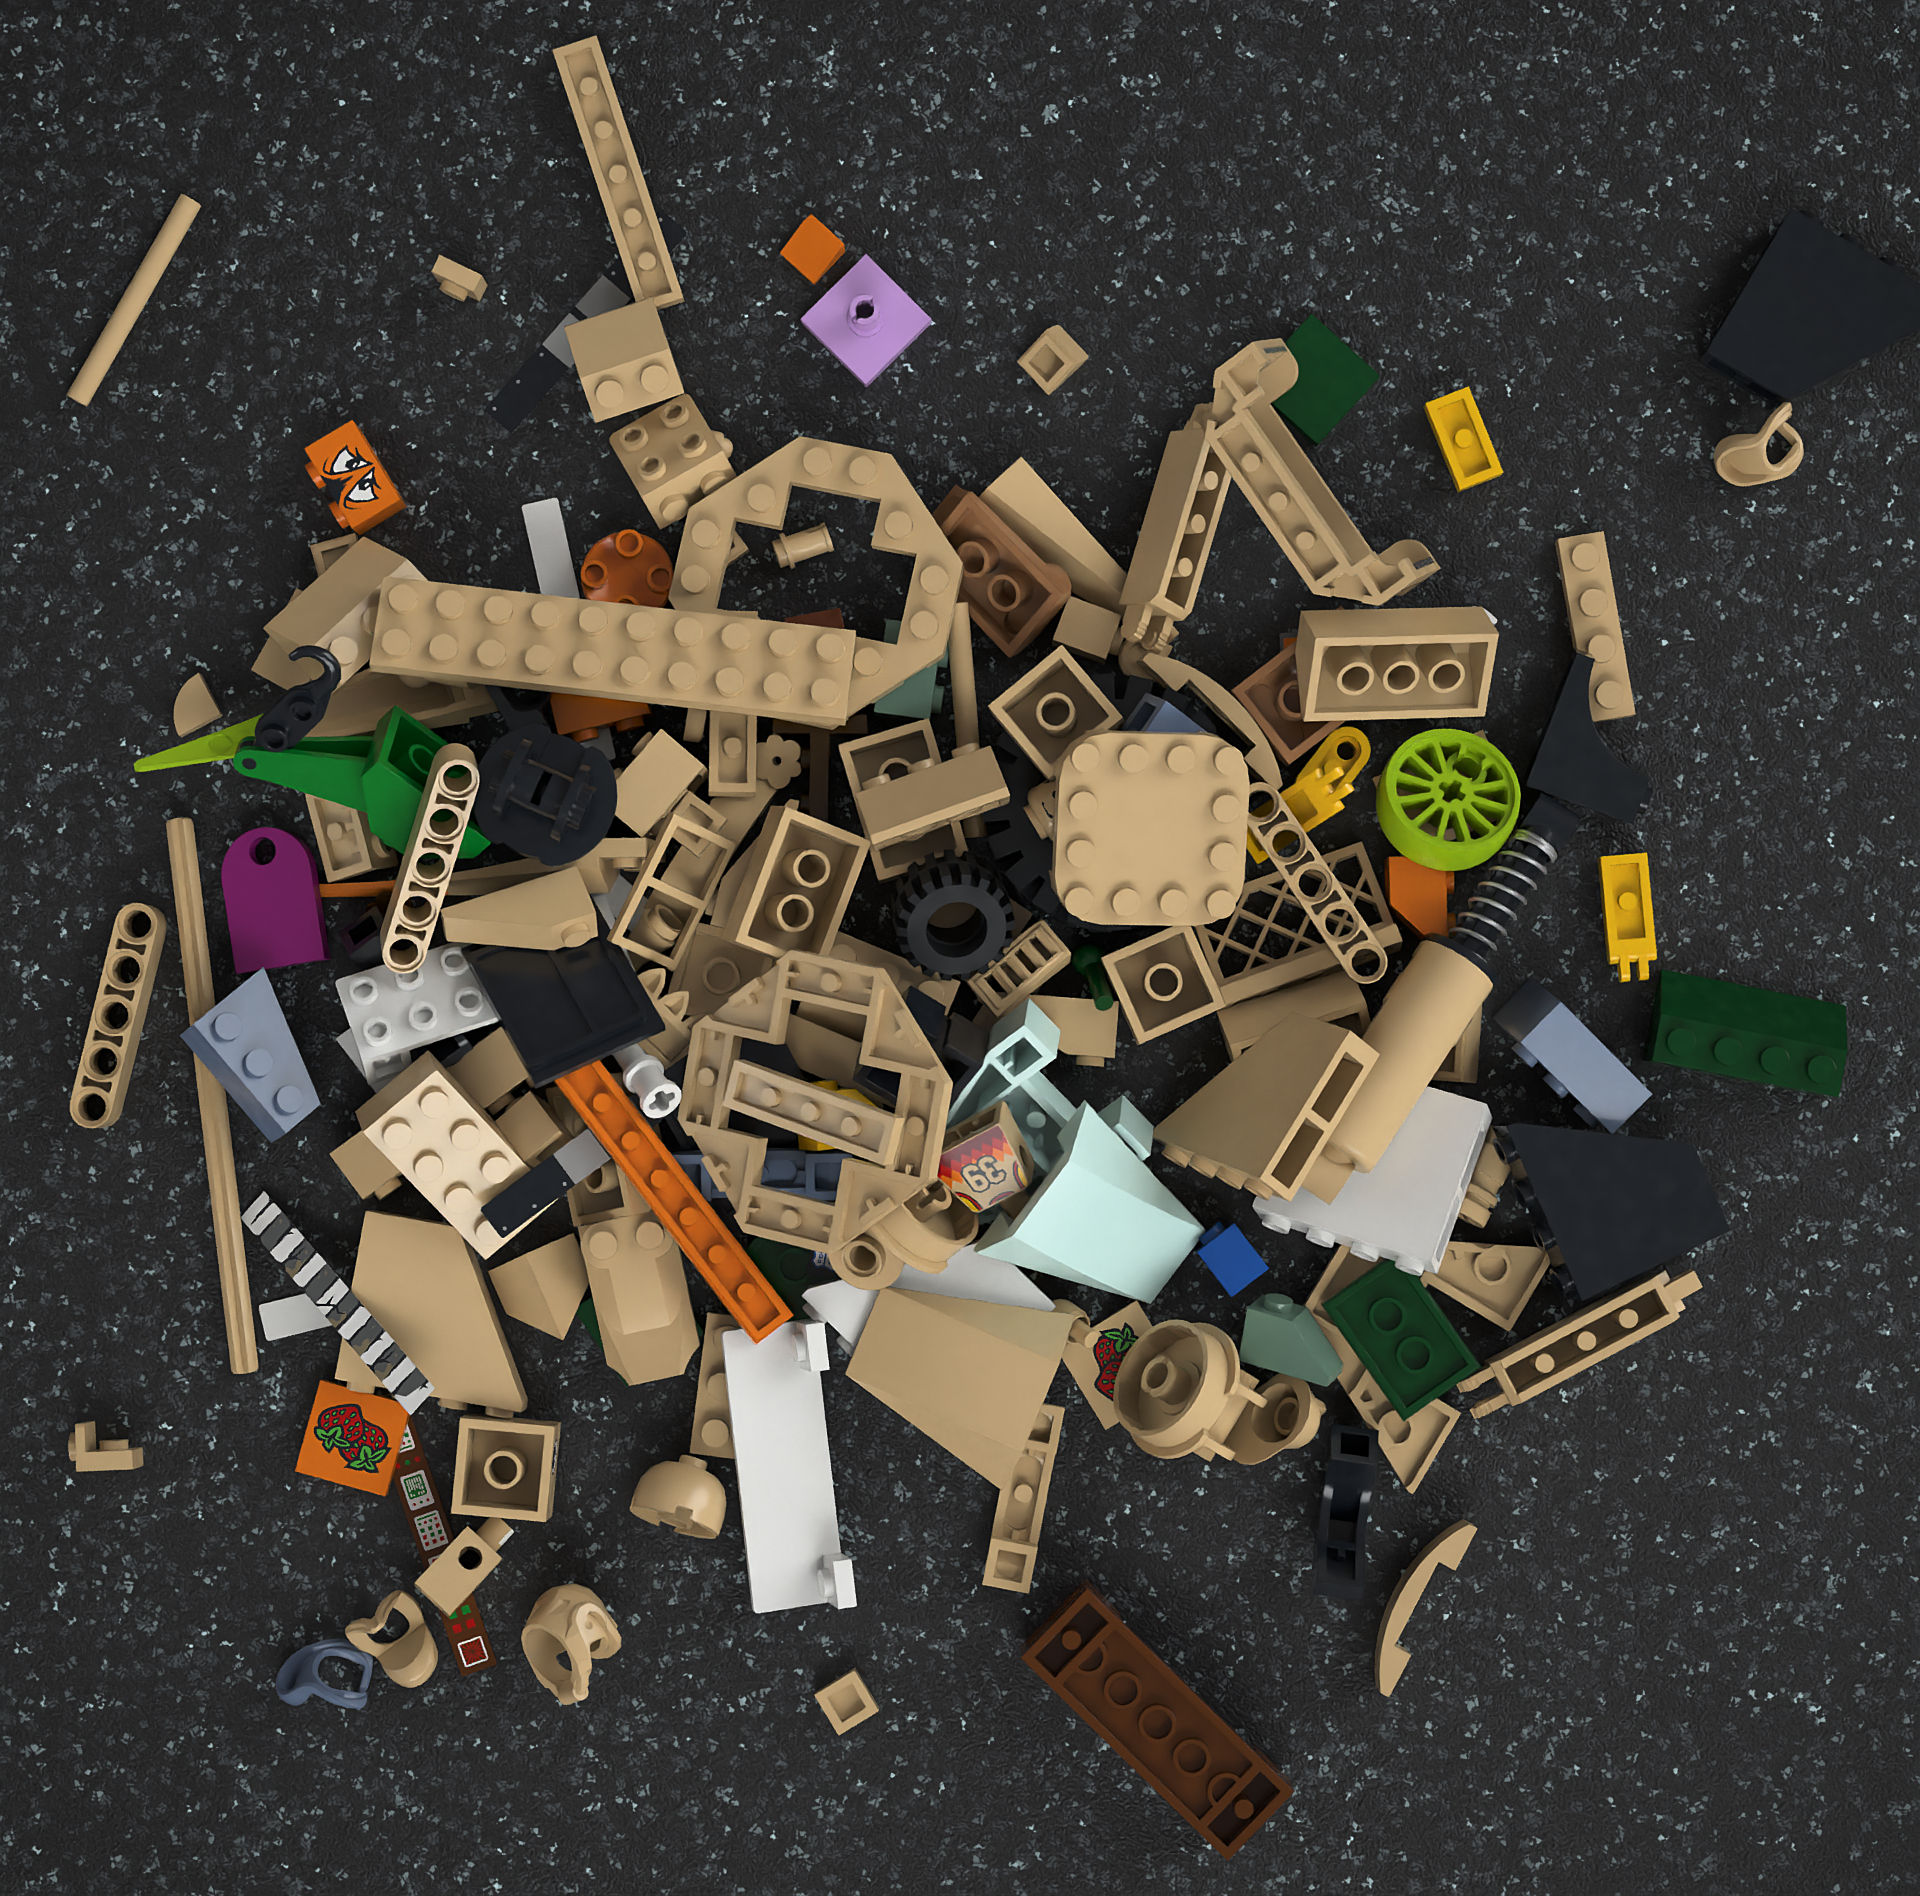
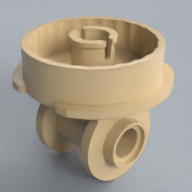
M935 1179L835 1253H828V1258L832 1268L839 1277L848 1284L863 1290H880L888 1287L899 1277L905 1263L926 1273L939 1274L948 1267L947 1260L975 1238L979 1228V1215L977 1212H972L941 1181Z
M1177 1319L1159 1323L1138 1338L1120 1365L1113 1392L1114 1409L1119 1422L1130 1432L1135 1443L1143 1451L1162 1459L1179 1458L1194 1452L1210 1462L1215 1453L1232 1461L1236 1452L1224 1444L1225 1439L1249 1400L1264 1408L1268 1399L1254 1390L1260 1380L1240 1368L1235 1344L1224 1331L1211 1324L1190 1323Z

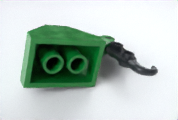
M306 645L296 648L289 654L291 661H296L302 657L314 658L323 665L324 673L316 680L291 687L259 718L255 727V736L245 737L238 744L233 758L235 769L244 776L269 781L366 812L370 832L379 837L384 844L395 848L404 855L433 759L437 751L449 743L397 705H394L378 721L374 736L305 737L323 719L331 693L336 689L341 680V666L337 658L330 651L322 647ZM453 765L444 774L449 778L457 779L464 776L468 768L463 765ZM473 807L457 858L474 859L492 843L482 832ZM440 809L434 812L431 818L437 822H445L450 820L455 813L449 809ZM429 852L419 858H441V856Z

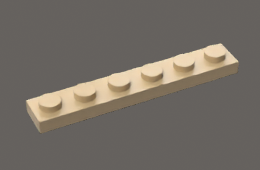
M597 36L553 49L552 51L635 301L638 302L653 297L657 310L685 302Z

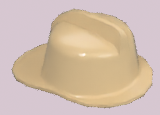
M1279 1373L1255 1390L1268 1399L1264 1408L1249 1400L1225 1439L1224 1444L1236 1452L1233 1457L1234 1460L1241 1464L1255 1465L1269 1459L1283 1449H1296L1308 1444L1316 1435L1320 1425V1418L1327 1410L1326 1406L1322 1401L1315 1398L1305 1380Z

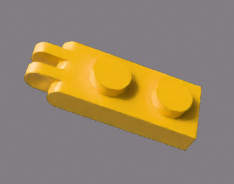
M1340 766L1326 775L1318 768L1280 793L1305 833L1343 810L1345 806L1341 799L1355 790L1350 782L1336 791L1331 786L1332 782L1345 774ZM1273 799L1250 814L1257 818L1268 816L1274 808ZM1247 825L1246 848L1255 862L1259 864L1269 857ZM1290 831L1278 833L1273 840L1274 851L1277 853L1299 837Z
M1647 853L1598 857L1608 964H1617L1619 982L1630 981L1629 963L1631 962L1636 963L1638 980H1649L1648 961L1657 959Z

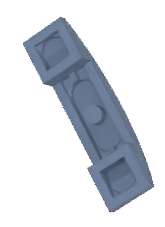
M767 1148L760 1185L820 1200H836L842 1159L853 1158V1154L840 1150L811 1151L799 1150V1148ZM701 1150L671 1153L706 1201H711L712 1198H728L724 1191L719 1192L701 1161L704 1157Z

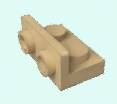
M305 793L328 883L339 882L376 869L391 868L398 865L396 849L387 846L379 837L370 832L366 812Z

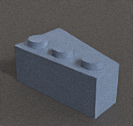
M264 967L179 1035L271 1143L285 1135L321 1104Z

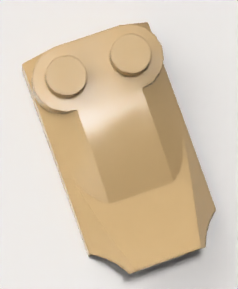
M653 1211L578 1227L581 1252L585 1259L607 1366L617 1371L629 1386L684 1374L692 1354L700 1346V1340L679 1245Z

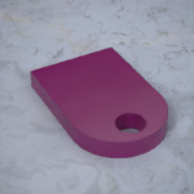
M263 827L242 834L229 847L221 869L222 887L236 974L257 972L262 967L265 970L331 959L317 867L314 856L307 844L297 835L278 828ZM269 838L275 845L276 854L270 863L263 865L258 861L255 851L261 840Z

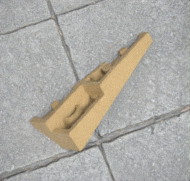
M1020 457L988 486L978 498L1044 563L1056 564L1065 570L1070 578L1071 594L1090 604L1121 614V621H1123L1126 608L1119 605L1127 574L1028 463ZM1173 625L1167 638V644L1179 635V632Z

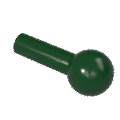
M1085 941L1077 945L1073 950L1071 956L1072 966L1079 975L1087 979L1095 1007L1100 1011L1110 1009L1114 1003L1104 974L1105 970L1100 960L1101 957L1108 955V953L1100 943Z

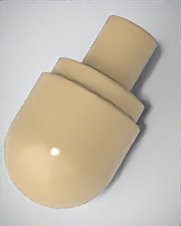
M1053 1300L1052 1302L1056 1307L1052 1312L1075 1314L1066 1343L1076 1344L1079 1342L1086 1348L1094 1346L1099 1335L1098 1332L1090 1327V1319L1086 1312L1069 1300Z

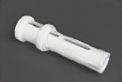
M637 1043L612 1054L623 1069L624 1085L630 1092L637 1093L640 1098V1107L646 1116L660 1118L668 1115L678 1106L682 1097L681 1090L675 1082L667 1080L663 1075L664 1066L657 1057L646 1054Z

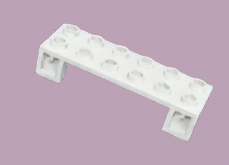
M605 895L593 897L608 926L612 929L615 918ZM452 942L428 950L422 965L417 970L407 974L396 973L384 964L336 980V988L359 1052L368 1085L398 1076L412 1064L409 1050L498 1022L496 1015L461 953V948L473 943ZM621 947L634 970L627 949Z
M812 1318L785 1322L757 1345L753 1344L742 1328L724 1330L721 1332V1344L752 1610L756 1613H764L827 1602L837 1609L855 1607L857 1603L852 1560L842 1554L840 1550L820 1371L830 1370L824 1322L813 1320Z

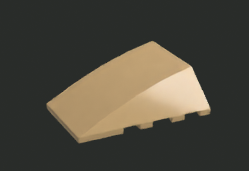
M886 1287L880 1289L845 1375L1003 1491L1023 1453L1057 1371L1075 1314Z

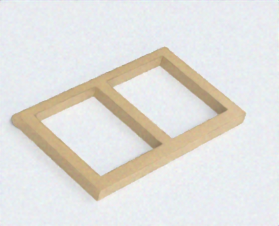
M669 812L607 940L665 966L669 971H675L738 844L737 841L734 839L728 840L675 813ZM677 826L723 847L699 898L652 877ZM647 886L694 907L669 957L623 937Z

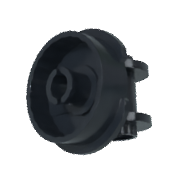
M537 723L530 724L507 733L489 748L478 766L480 782L473 808L477 822L485 837L495 844L504 843L522 856L540 860L541 864L556 867L582 858L602 841L613 822L617 808V784L613 769L605 754L594 746L585 748L571 738L551 734L548 726Z

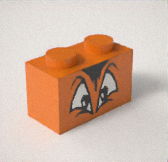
M353 420L304 448L311 459L309 463L305 464V468L319 489L327 486L335 501L328 506L343 529L350 525L358 535H361L407 507L363 432Z

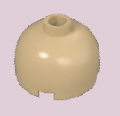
M681 1455L679 1462L664 1461L650 1467L646 1471L634 1491L630 1512L659 1526L660 1521L675 1526L674 1532L698 1538L715 1539L716 1535L719 1536L726 1511L725 1490L719 1479L706 1471L708 1464L705 1461L696 1457Z

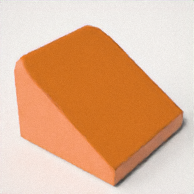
M810 214L781 250L780 255L815 285L846 251L844 243L816 217Z

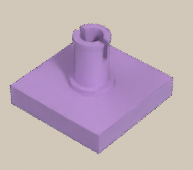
M867 254L800 319L801 323L866 388L932 323V319Z

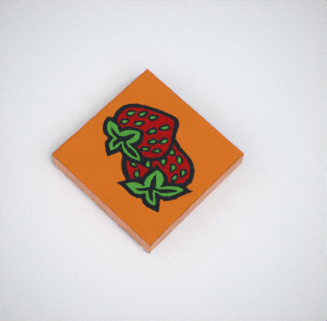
M322 1379L318 1386L295 1471L386 1496L389 1492L410 1414L397 1399L376 1393L351 1391L346 1389V1385Z

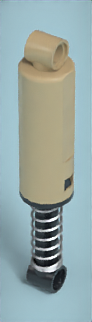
M1542 791L1532 803L1516 830H1513L1511 837L1508 838L1509 851L1498 853L1500 865L1488 869L1490 880L1478 884L1479 897L1469 898L1468 906L1470 911L1458 915L1460 926L1448 930L1449 938L1436 933L1425 934L1412 954L1411 961L1389 989L1383 999V1005L1360 1038L1379 1053L1380 1056L1314 1162L1301 1187L1330 1205L1345 1185L1353 1170L1364 1174L1372 1171L1451 1048L1456 1046L1471 1023L1473 1015L1480 1004L1485 1001L1495 986L1498 976L1493 968L1484 960V957L1489 950L1497 951V947L1494 944L1495 940L1499 935L1507 936L1504 926L1508 920H1517V916L1514 913L1519 904L1527 905V901L1524 898L1525 894L1529 889L1537 890L1534 880L1538 874H1547L1544 865L1555 862L1557 854L1564 847L1581 821V816Z

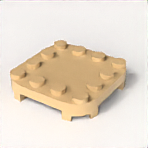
M1103 728L1084 731V735L1071 742L1061 757H1057L1053 773L1056 777L1052 870H1049L1051 888L1069 913L1077 916L1082 921L1101 925L1198 926L1229 917L1235 910L1236 902L1240 898L1245 880L1250 782L1248 768L1240 750L1215 734L1198 730L1197 733L1110 731Z

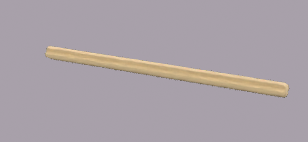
M180 817L168 820L166 829L190 1026H192L215 1007L194 824L192 819ZM193 1052L231 1371L233 1374L252 1373L259 1366L226 1091Z

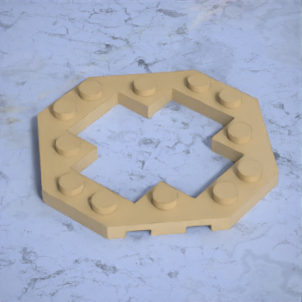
M799 436L688 509L668 599L675 610L760 619L757 616L717 609L736 522L782 530L792 486L880 503L871 542L872 548L916 557L897 645L856 637L846 716L847 721L848 717L870 703H875L903 685L904 681L925 667L929 668L944 658L964 565L892 454ZM776 718L833 730L839 726L834 724Z
M790 950L776 961L777 965L761 977H755L729 997L728 1003L715 1013L707 1014L693 1025L677 1119L686 1135L694 1138L704 1155L701 1161L719 1192L724 1191L737 1212L733 1216L743 1233L828 1254L840 1250L937 1179L953 1081L884 968L803 950ZM792 999L867 1016L859 1064L901 1073L895 1114L905 1117L893 1164L883 1166L854 1158L842 1159L835 1203L760 1185L768 1138L727 1128L731 1109L724 1107L723 1102L734 1060H739L742 1038L771 1044H784Z

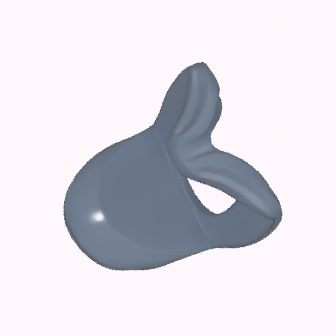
M341 1638L323 1640L305 1646L291 1655L278 1672L275 1683L277 1694L281 1700L293 1706L301 1705L307 1701L311 1694H315L333 1704L360 1710L366 1705L368 1699L367 1692L365 1691L369 1686L372 1675L373 1657L359 1650L349 1640ZM326 1656H339L364 1666L357 1692L338 1690L326 1685L318 1675V1667L321 1660Z

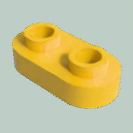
M1340 727L1334 730L1298 774L1295 783L1318 768L1326 775L1338 766L1342 768L1345 774L1331 783L1333 789L1336 791L1348 782L1352 783L1369 760L1371 748L1368 738L1362 731L1354 727ZM1342 743L1351 745L1354 750V755L1349 760H1343L1337 754V748Z

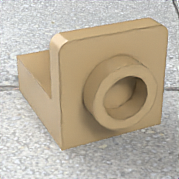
M95 1421L75 1424V1432L69 1435V1457L71 1461H76V1472L128 1470L143 1466V1447L129 1448L128 1439L99 1441L100 1449H96Z

